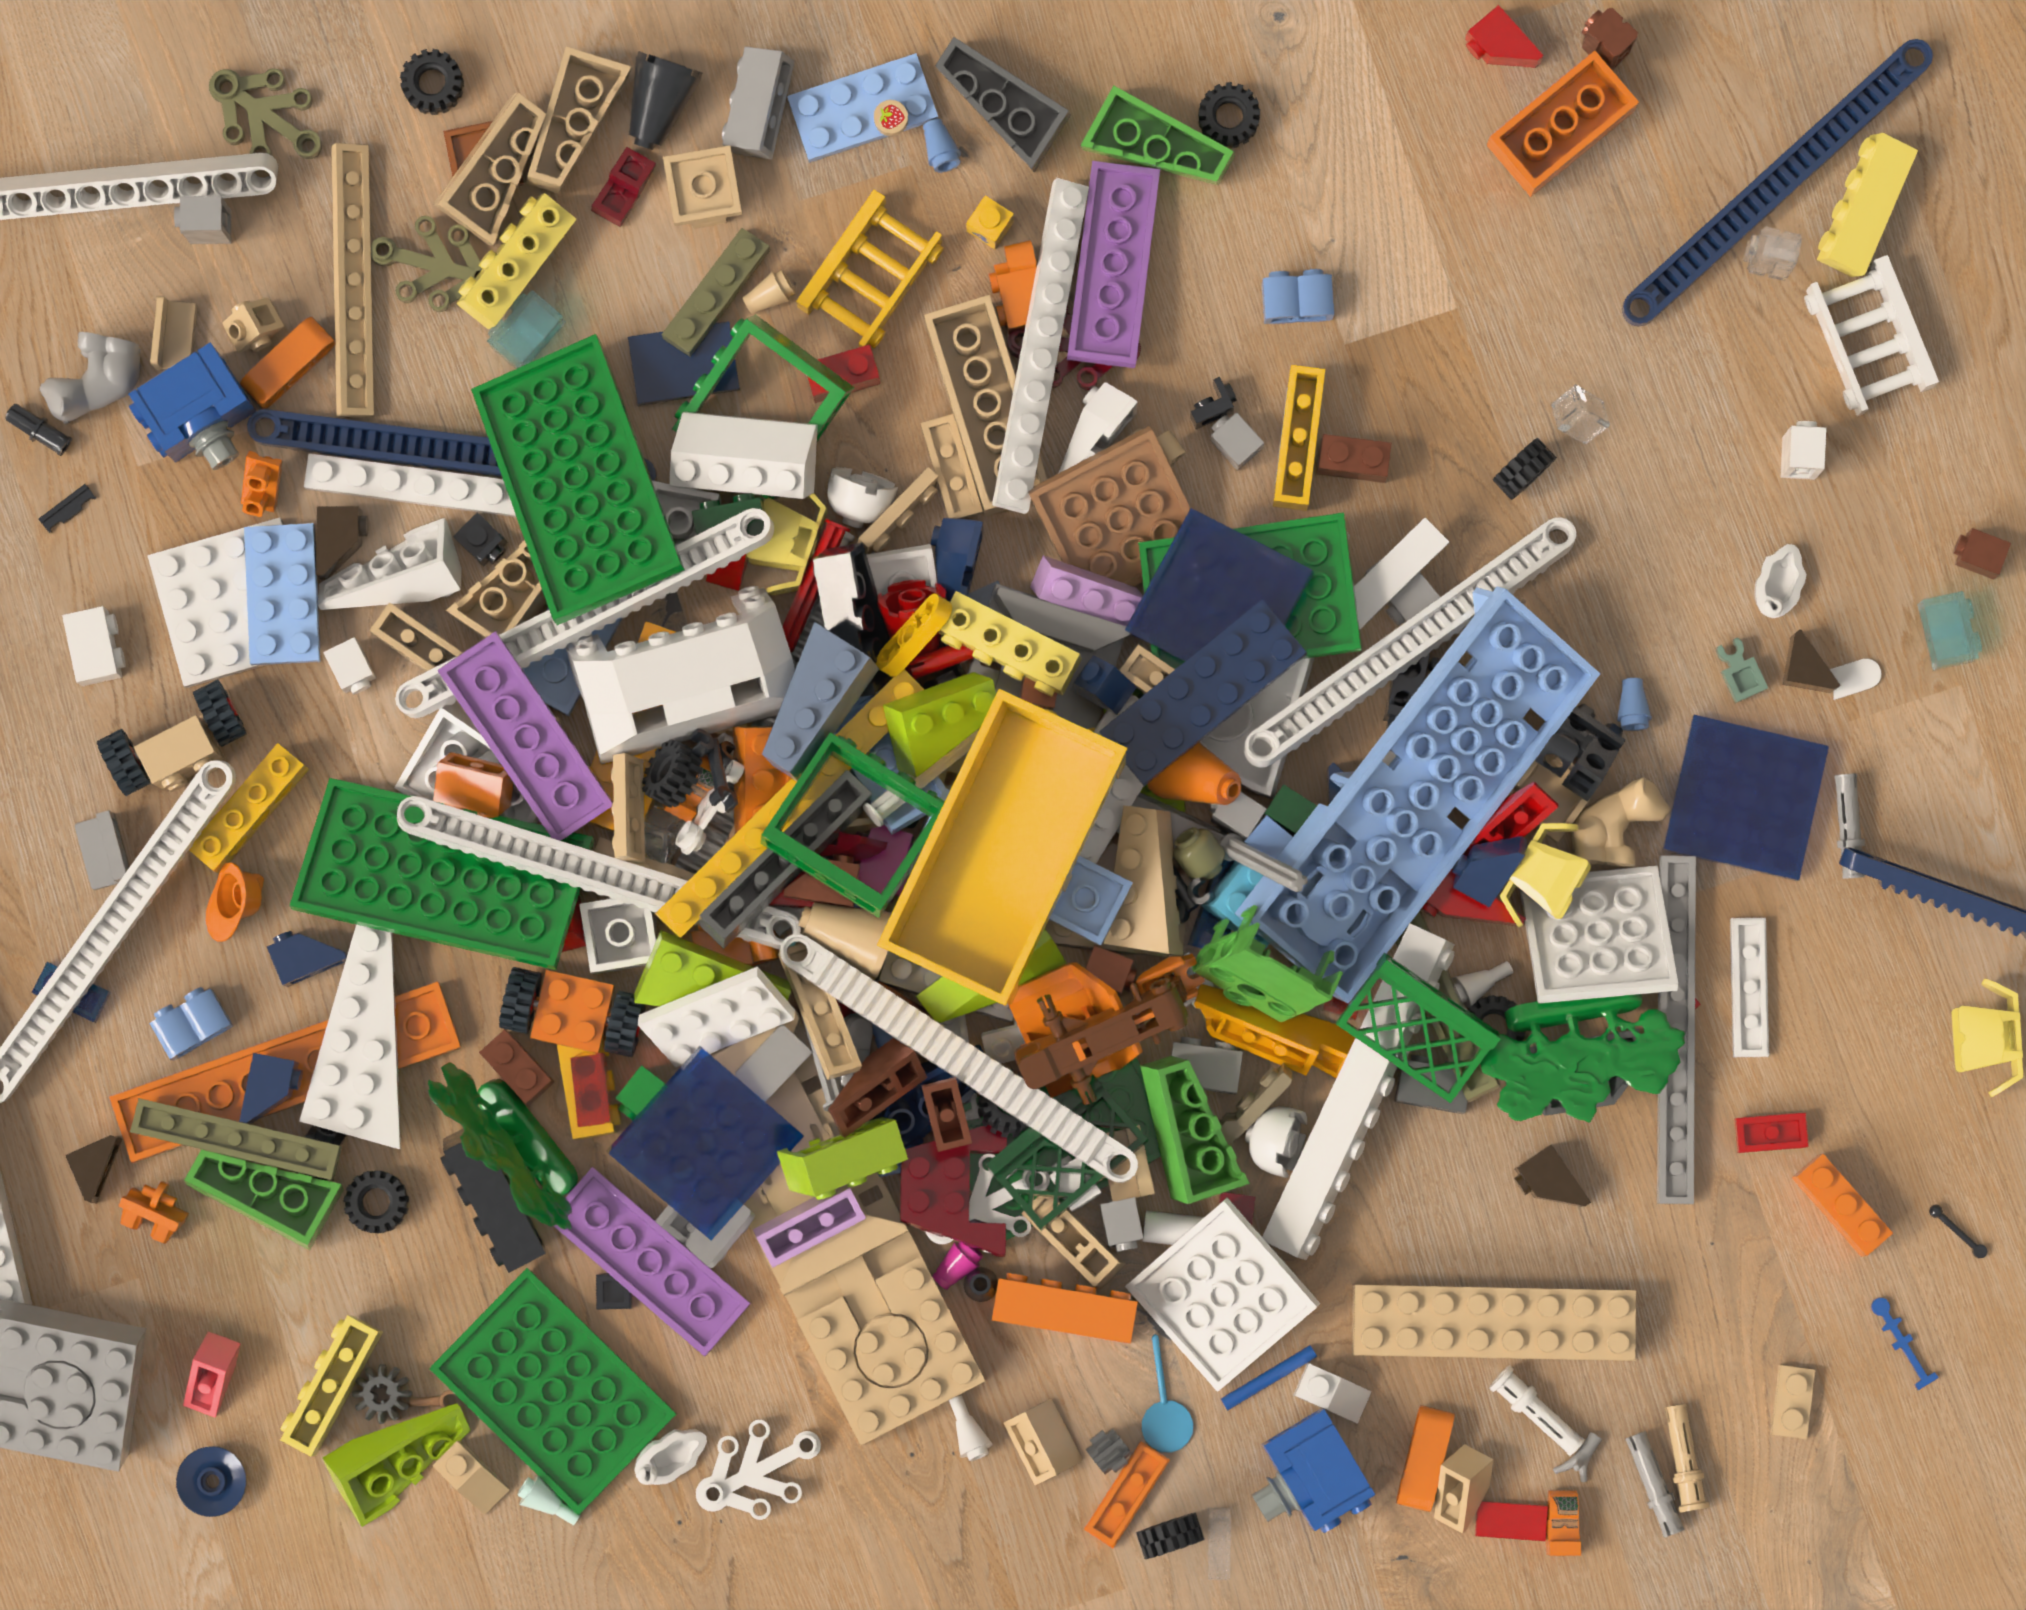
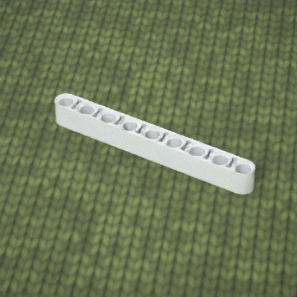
M253 153L0 178V220L180 203V196H222L224 199L264 195L271 192L276 185L278 163L273 156L267 153ZM257 170H265L270 174V176L262 178L257 176L254 172ZM223 173H230L236 179L232 181H226L222 179L220 175ZM194 176L199 178L202 182L199 184L189 183L186 180V178ZM162 180L167 186L163 188L157 187L152 181ZM118 184H130L133 190H122ZM93 186L97 188L99 193L90 194L84 190V187ZM54 189L60 190L65 196L55 197L50 191ZM25 193L31 199L27 201L21 200L15 194Z

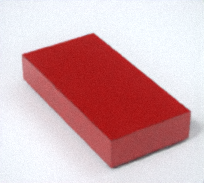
M1482 1501L1476 1512L1475 1536L1546 1541L1548 1506Z

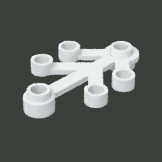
M722 733L718 737L719 743L729 741L733 744V737L726 733ZM732 760L725 769L727 783L728 781L733 784L738 782L743 774L744 765L735 760ZM714 788L708 791L698 804L695 817L687 822L682 820L683 827L678 833L675 844L686 855H689L692 851L697 852L700 850L706 839V834L703 831L716 811L726 812L722 801L715 807L711 805L709 795L714 791Z
M985 1154L979 1160L980 1171L969 1201V1221L977 1219L986 1223H1006V1229L1010 1230L1013 1235L1025 1237L1031 1230V1223L1024 1216L1012 1217L992 1210L1013 1198L1005 1188L986 1197L993 1175L983 1168L982 1163L984 1159L988 1157L993 1158L995 1155ZM1024 1171L1022 1179L1011 1185L1015 1189L1030 1190L1029 1178L1031 1171ZM1036 1171V1173L1041 1174L1043 1177V1182L1041 1185L1035 1186V1190L1044 1191L1050 1183L1049 1173ZM1024 1220L1027 1223V1230L1024 1233H1017L1014 1230V1223L1016 1221ZM925 1231L928 1238L937 1244H948L954 1240Z
M764 1420L753 1421L749 1426L750 1439L739 1473L726 1479L731 1457L739 1450V1442L733 1436H725L718 1442L719 1455L712 1476L703 1479L697 1486V1502L707 1511H719L727 1505L749 1512L755 1519H765L771 1512V1505L766 1499L758 1498L751 1500L735 1494L733 1491L746 1485L780 1496L787 1503L799 1501L802 1496V1489L799 1484L795 1482L783 1483L764 1477V1475L798 1457L802 1459L815 1457L821 1449L820 1438L814 1432L803 1431L794 1438L793 1445L757 1463L763 1441L770 1434V1426ZM758 1423L766 1427V1433L762 1437H757L753 1433V1427ZM805 1438L813 1442V1449L810 1452H804L800 1448V1442ZM727 1439L732 1440L735 1444V1449L732 1453H726L722 1449V1443ZM788 1486H794L798 1490V1496L793 1500L785 1496V1489ZM710 1487H715L720 1492L719 1498L715 1501L707 1497V1490ZM758 1502L764 1503L767 1507V1512L762 1516H758L754 1512V1505Z

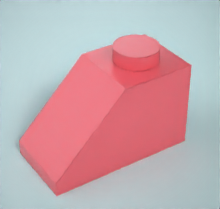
M209 1331L207 1332L193 1358L183 1406L216 1418L236 1367L241 1343Z

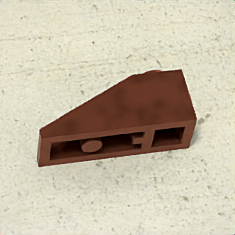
M892 1038L865 1058L860 1071H856L828 1108L841 1136L847 1137L928 1078L915 1051L897 1039Z

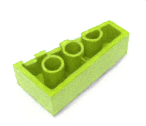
M661 930L634 992L635 1003L662 1006L755 967ZM761 970L784 998L788 1000L791 993L789 981Z

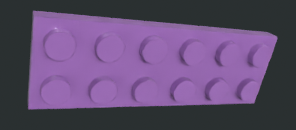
M1092 161L1067 360L1128 368L1136 367L1160 169Z
M497 631L437 670L551 838L559 841L563 840L612 807L613 801Z
M594 1167L587 1172L566 1197L572 1208V1213L568 1216L572 1229L564 1230L558 1225H554V1227L704 1357L707 1356L751 1304L675 1237L657 1224L652 1217Z

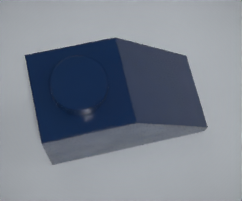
M1093 655L1073 682L1071 690L1075 694L1118 715L1137 687L1114 665Z
M1518 836L1473 845L1466 856L1462 854L1453 866L1452 872L1455 873L1453 888L1490 907L1524 858L1527 839Z
M292 931L274 937V944L267 946L279 979L285 987L345 963L348 955L344 951L302 934L293 935Z
M253 1053L239 1122L252 1124L290 1099L293 1095V1090H299L302 1081L303 1070L298 1069L299 1062Z

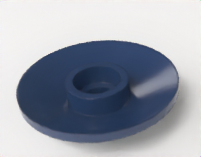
M215 1446L203 1447L190 1453L181 1463L176 1477L177 1492L183 1504L195 1514L205 1517L224 1515L234 1509L243 1498L247 1484L245 1469L241 1461L232 1452ZM212 1474L219 1478V1485L216 1488H211L207 1483L208 1477Z

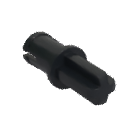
M13 404L6 413V421L30 436L29 440L32 442L37 440L59 456H62L71 444L72 438L48 424L47 418L43 417L40 419L19 404Z

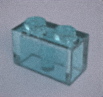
M533 290L527 296L524 293L521 294L512 304L510 309L513 312L505 321L501 319L488 332L490 336L487 340L489 346L515 369L532 362L566 323L564 317Z
M1963 591L1924 599L1917 604L1933 671L1972 663L1979 659L1978 653L1982 652V644L1978 632L1973 633L1970 619L1974 618L1973 606L1969 598L1965 599Z

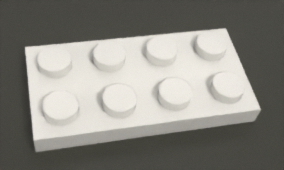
M757 966L640 1014L638 1026L675 1067H678L794 1020L795 1009Z

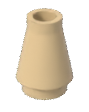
M783 270L777 273L772 271L751 292L742 298L753 315L758 311L790 301V297L796 294V291Z

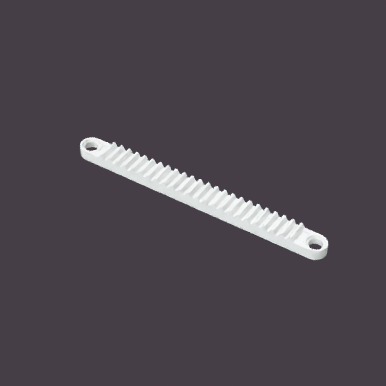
M748 509L676 545L685 570L558 626L553 621L550 610L499 636L521 668H526L531 662L540 661L543 656L552 655L555 650L564 649L567 644L578 642L580 637H588L592 631L602 630L604 625L613 624L618 618H625L630 612L639 611L642 606L651 605L654 600L663 599L666 594L677 592L681 586L687 587L691 584V581L701 580L705 574H713L717 568H725L729 562L740 560L741 556L770 541L774 534L773 521L761 509ZM754 519L763 520L764 530L762 533L756 536L747 534L746 529L750 521ZM451 660L405 682L399 687L395 697L396 705L405 715L410 718H420L446 705L455 704L456 697L437 671ZM413 691L422 692V703L416 708L407 707V696Z
M1561 517L1548 520L1252 731L1247 736L1244 747L1247 761L1259 768L1274 764L1290 751L1298 749L1303 742H1308L1314 734H1319L1325 726H1330L1335 719H1340L1346 711H1351L1357 703L1361 704L1367 696H1372L1378 688H1383L1388 681H1393L1399 673H1404L1409 666L1417 664L1420 658L1428 656L1433 649L1439 648L1444 641L1447 642L1454 634L1460 633L1475 615L1472 592L1476 587L1493 592L1498 586L1507 589L1513 595L1518 588H1523L1529 580L1532 581L1539 573H1544L1550 565L1562 558L1573 548L1576 539V529L1573 523ZM1555 529L1562 530L1567 534L1568 540L1562 544L1554 543L1549 538V533ZM1257 741H1266L1271 745L1272 751L1266 756H1260L1253 751L1252 745Z
M213 760L201 767L0 1047V1080L4 1084V1090L0 1095V1103L7 1101L25 1076L30 1073L33 1065L48 1048V1044L63 1027L66 1019L71 1016L72 1011L78 1006L81 998L88 992L89 987L96 981L97 976L112 959L113 954L119 949L122 941L127 938L130 930L135 927L138 919L152 903L153 898L160 892L161 887L168 881L169 876L175 871L178 863L183 860L186 852L193 846L194 841L201 835V831L208 825L211 817L216 814L219 806L236 782L234 768L229 763ZM216 767L222 769L226 774V782L219 788L213 787L208 781L209 772Z
M408 797L398 807V825L409 834L434 841L438 845H447L451 849H460L466 854H475L479 858H488L492 862L498 861L505 866H514L518 870H527L533 875L539 874L546 879L552 878L559 883L565 882L572 887H581L585 891H594L600 896L606 895L613 900L619 899L626 904L632 903L639 908H648L651 912H657L688 882L687 880L422 797ZM414 806L422 809L425 815L423 821L417 824L409 823L404 816L405 811L409 807ZM767 906L737 937L747 942L753 941L780 949L784 940L774 935V925L779 922H786L792 928V935L800 934L801 927L798 926L799 920L794 915Z
M793 934L782 942L780 956L788 968L953 1077H956V1079L1116 1183H1124L1135 1175L1138 1161L1130 1149L1067 1107L1061 1105L1039 1089H1030L1023 1078L1014 1074L1011 1070L1002 1066L999 1062L993 1060L961 1037L955 1035L940 1023L908 1004L905 1000L899 998L893 992L887 990L807 936ZM801 942L807 947L808 954L803 961L795 962L788 957L787 950L792 943ZM1116 1155H1124L1130 1161V1169L1124 1175L1114 1174L1110 1168V1161Z

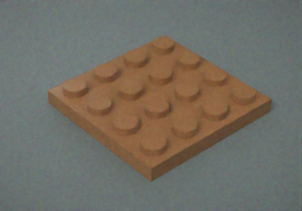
M1150 426L1039 483L1028 491L1062 562L1133 587L1143 582L1139 542L1202 533Z

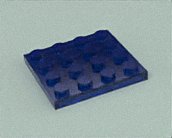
M1190 508L1125 631L1185 662L1262 599L1286 626L1314 571Z
M1693 715L1662 850L1686 856H1696V858L1799 881L1829 746Z
M699 1046L606 1151L712 1241L780 1164L777 1151L788 1148V1151L791 1152L804 1135L702 1046Z

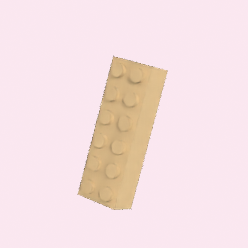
M987 295L924 315L925 325L985 517L1008 510L993 506L992 502L1016 380L991 297ZM1040 453L1033 487L1047 480Z

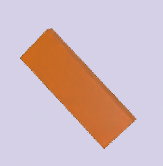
M1140 1441L1127 1461L1128 1464L1123 1467L1084 1530L1111 1548H1114L1170 1459Z

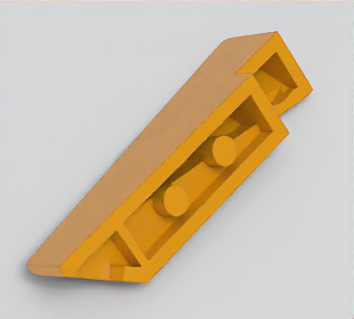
M1205 984L1199 986V994L1195 998L1194 1006L1195 1008H1200L1205 1016V1027L1210 1036L1279 1065L1285 1063L1291 1070L1305 1076L1313 1065L1332 1077L1337 1078L1355 1040L1354 1036L1335 1023L1305 1014L1278 1022L1253 1006H1242L1230 1001L1224 996V990Z

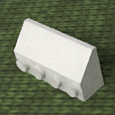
M683 412L671 450L669 486L804 499L814 493L818 424Z

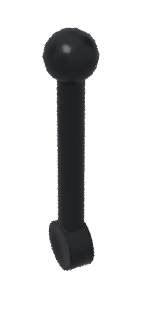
M1935 1204L1930 1207L1929 1213L1931 1217L1939 1218L1972 1248V1253L1976 1258H1984L1987 1255V1248L1984 1245H1977L1943 1213L1940 1205Z

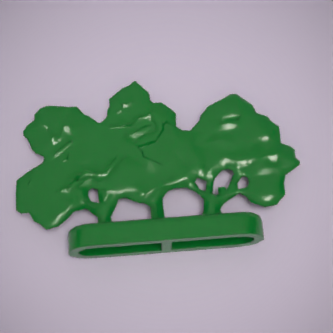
M1641 994L1549 1003L1530 1002L1516 1005L1504 1013L1506 1024L1510 1031H1531L1530 1036L1526 1041H1516L1504 1034H1499L1501 1040L1493 1050H1489L1481 1061L1480 1066L1484 1074L1506 1081L1507 1085L1500 1092L1497 1106L1502 1111L1508 1113L1511 1119L1523 1121L1542 1115L1545 1107L1553 1099H1556L1562 1103L1567 1115L1590 1123L1597 1112V1103L1604 1102L1611 1092L1608 1084L1611 1077H1620L1635 1090L1660 1094L1668 1083L1669 1075L1674 1073L1677 1066L1681 1063L1678 1049L1685 1044V1031L1671 1027L1667 1015L1659 1009H1648L1640 1015L1639 1020L1635 1023L1619 1018L1617 1014L1631 1012L1641 1006L1643 1003ZM1601 1017L1606 1018L1609 1026L1601 1036L1585 1038L1580 1034L1579 1021ZM1569 1024L1570 1028L1567 1034L1562 1035L1556 1041H1549L1541 1032L1542 1028ZM1620 1026L1621 1031L1628 1029L1636 1037V1040L1634 1042L1624 1040L1620 1037L1616 1028ZM1635 1026H1642L1644 1033L1641 1034L1636 1031ZM1612 1031L1615 1038L1608 1041V1033ZM1536 1042L1537 1052L1533 1054L1530 1052V1045Z
M451 1062L443 1065L441 1069L447 1087L440 1082L428 1080V1094L445 1116L453 1119L463 1127L464 1132L460 1136V1140L466 1156L475 1161L481 1160L486 1167L493 1171L502 1169L509 1175L511 1195L521 1213L536 1218L541 1223L550 1227L558 1225L561 1229L571 1230L572 1226L568 1216L572 1213V1208L564 1195L570 1193L578 1183V1174L572 1163L505 1081L492 1079L482 1084L477 1092L474 1079L470 1074L462 1069H457ZM535 1178L543 1187L542 1190L537 1186Z

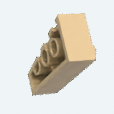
M520 93L512 94L433 205L464 226L487 245L494 246L498 231L507 214L510 201L521 179L522 171L532 151L546 113Z

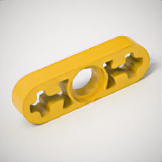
M937 594L929 596L881 649L876 663L879 670L891 677L898 676L948 621L952 612V603Z

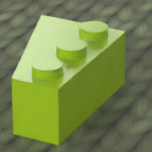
M971 672L884 704L883 708L897 769L917 778L978 730L996 696L993 679L976 672Z
M884 1117L866 1122L845 1138L841 1134L823 1142L816 1138L809 1141L810 1147L798 1152H790L788 1148L777 1151L789 1190L816 1197L817 1200L835 1195V1189L846 1184L847 1187L863 1184L867 1181L866 1176L873 1173L886 1174L898 1168V1163L908 1160L896 1120Z

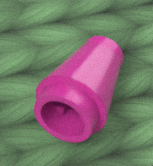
M954 1242L932 1277L941 1287L948 1290L951 1285H954L980 1266L979 1261L983 1258V1255L976 1247L972 1248L964 1245L962 1242Z

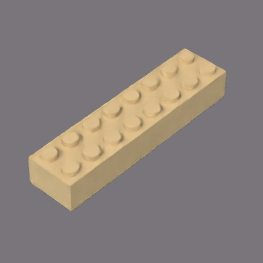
M1353 1285L1352 1355L1635 1361L1636 1290Z

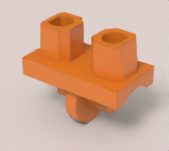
M248 452L241 504H243L242 511L244 513L257 517H262L265 510L274 513L278 502L282 472L281 459H273L270 456L263 458L256 452Z
M161 1181L156 1189L146 1184L142 1191L132 1187L128 1194L121 1198L119 1207L123 1208L120 1221L122 1225L137 1230L141 1227L144 1218L154 1222L155 1224L150 1236L152 1239L166 1244L173 1234L186 1222L189 1213L175 1207L177 1198L167 1194L169 1184Z

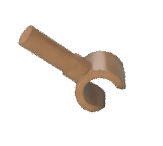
M447 1390L441 1393L440 1396L410 1398L409 1403L410 1407L440 1406L444 1408L446 1406L443 1404V1398L447 1394H455L451 1390Z

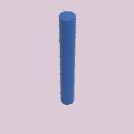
M1311 1345L1224 1396L1221 1398V1401L1228 1411L1310 1362L1317 1355Z

